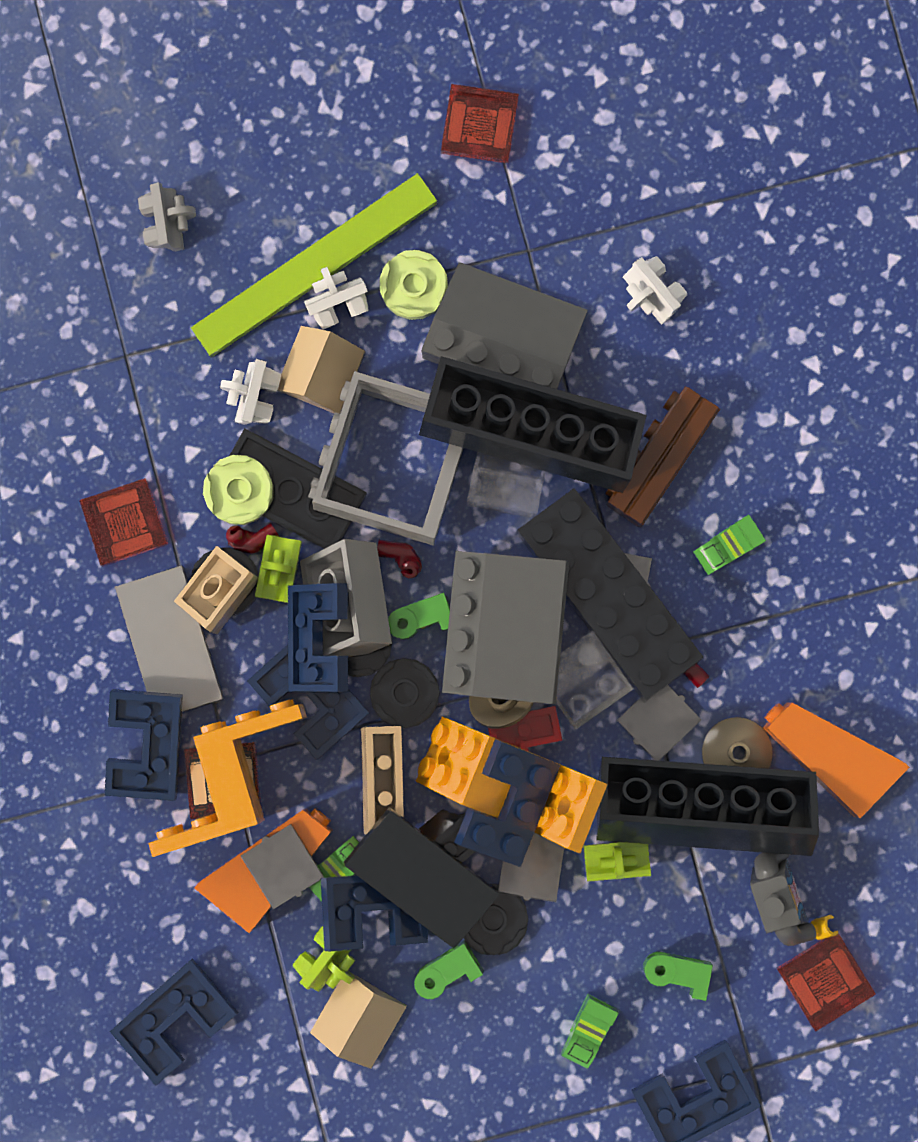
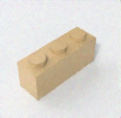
M401 726L361 728L365 835L389 807L404 818Z

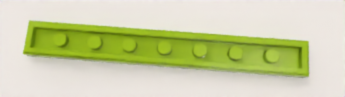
M415 174L190 328L212 358L312 290L313 283L324 279L320 269L327 267L330 275H334L437 205L436 198L419 174Z

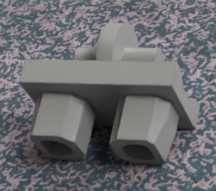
M159 182L151 184V192L138 198L139 210L142 215L146 217L154 216L155 226L144 228V244L151 248H167L175 252L184 250L182 232L188 230L187 220L196 217L195 207L185 206L184 197L182 195L177 196L175 189L162 187V184Z

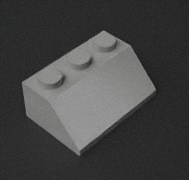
M343 539L300 561L303 585L347 583L348 619L323 620V656L348 655L350 657L369 654L392 644L376 543Z

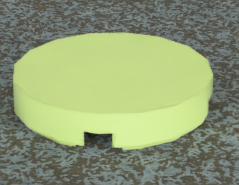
M408 250L397 254L396 257L387 262L380 276V293L386 306L397 316L409 320L423 319L434 314L438 310L448 288L447 274L442 265L433 255L420 250Z
M231 455L220 459L213 465L214 467L204 480L203 496L207 507L218 519L232 525H246L257 521L268 511L273 500L274 485L269 472L260 462L244 455Z

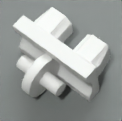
M657 256L646 261L641 257L632 264V268L623 276L629 284L626 290L633 297L627 304V307L634 311L640 306L647 315L652 313L662 325L681 306L680 303L687 296V292L677 282L668 287L664 285L659 278L664 275L666 269Z
M327 267L320 269L324 279L313 283L312 286L315 293L325 289H329V291L304 301L309 315H314L322 330L339 323L333 306L344 301L351 317L368 311L365 293L368 291L361 277L335 287V285L347 281L344 271H341L331 276Z
M258 359L255 362H249L244 385L242 381L245 372L234 370L232 381H221L220 388L229 392L226 404L237 406L238 397L241 395L235 423L246 425L252 422H270L273 405L257 401L260 389L273 393L277 392L281 374L267 368V362Z

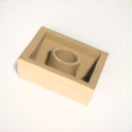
M301 326L281 373L277 391L332 413H341L344 401L340 400L342 387H344L346 381L351 382L354 371L357 372L365 351L331 331Z
M216 546L174 602L209 632L218 634L257 584L258 577Z
M353 974L355 979L351 984L340 980L310 1033L337 1057L371 1069L407 1005Z

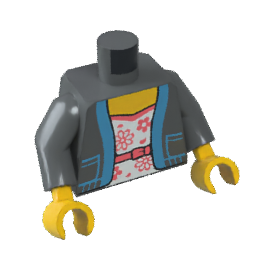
M760 853L754 861L755 867L752 868L750 886L766 933L775 932L780 942L787 946L836 936L838 930L830 931L827 924L828 920L834 918L832 915L823 916L808 923L787 860L790 854Z

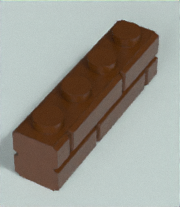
M685 386L680 394L673 391L663 406L668 413L660 423L655 419L643 437L649 441L642 451L638 450L632 478L624 492L620 493L608 489L605 493L610 497L606 505L637 527L641 528L720 411L718 406L703 398L689 387Z

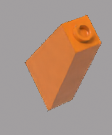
M792 702L785 703L784 706L780 703L776 704L764 717L768 722L762 728L806 771L816 772L817 782L853 817L861 818L910 768L905 762Z
M305 808L266 836L271 837L292 824L308 852L313 856L333 830L328 826L331 820L316 808L310 812ZM262 839L201 880L194 887V889L248 933L254 930L272 907L241 858V855L260 844Z

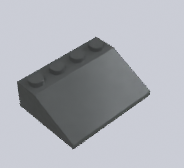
M459 262L421 350L422 358L439 364L440 357L443 356L558 389L588 310Z
M455 551L442 693L556 704L569 561Z

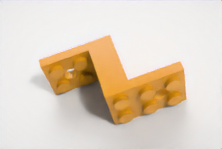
M286 700L271 705V713L262 716L259 710L235 716L237 723L227 726L226 721H219L200 727L202 734L193 738L216 813L191 821L192 828L186 830L183 829L182 824L156 832L158 839L148 843L152 857L254 826L265 820L240 738L307 718L303 704L295 705L293 700Z
M442 716L439 724L432 731L431 744L426 757L421 760L418 766L416 782L461 805L495 818L499 817L511 787L507 783L482 774L496 738ZM560 764L559 771L534 833L569 850L581 853L608 784Z

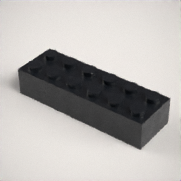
M441 356L419 435L623 493L632 478L647 415Z
M575 488L518 529L519 538L535 558L569 561L566 600L644 703L704 658Z
M615 757L601 758L598 780L608 785L597 810L596 840L812 856L819 838L816 772Z

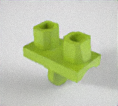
M273 535L266 536L255 597L288 603V585H294L302 541Z
M611 842L583 845L587 882L651 876L648 844Z
M323 926L314 937V941L322 948H324ZM351 950L323 951L317 959L311 953L304 951L293 963V967L302 977L299 983L308 990L312 988L318 992L321 991L325 984L334 989L340 980L351 984L355 977L349 969L356 961L349 955Z

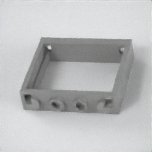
M354 371L351 382L346 381L344 387H342L340 400L344 401L341 414L335 412L331 421L329 432L334 434L331 445H324L320 455L319 465L323 466L320 479L314 477L311 483L308 497L313 498V510L434 546L464 449L462 447L452 444L448 445L423 528L328 499L361 394L425 412L430 396L426 392Z

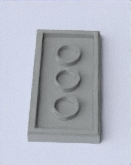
M179 566L116 586L115 589L146 691L183 694L182 712L222 700L224 697L201 624L174 602L188 583L184 567Z

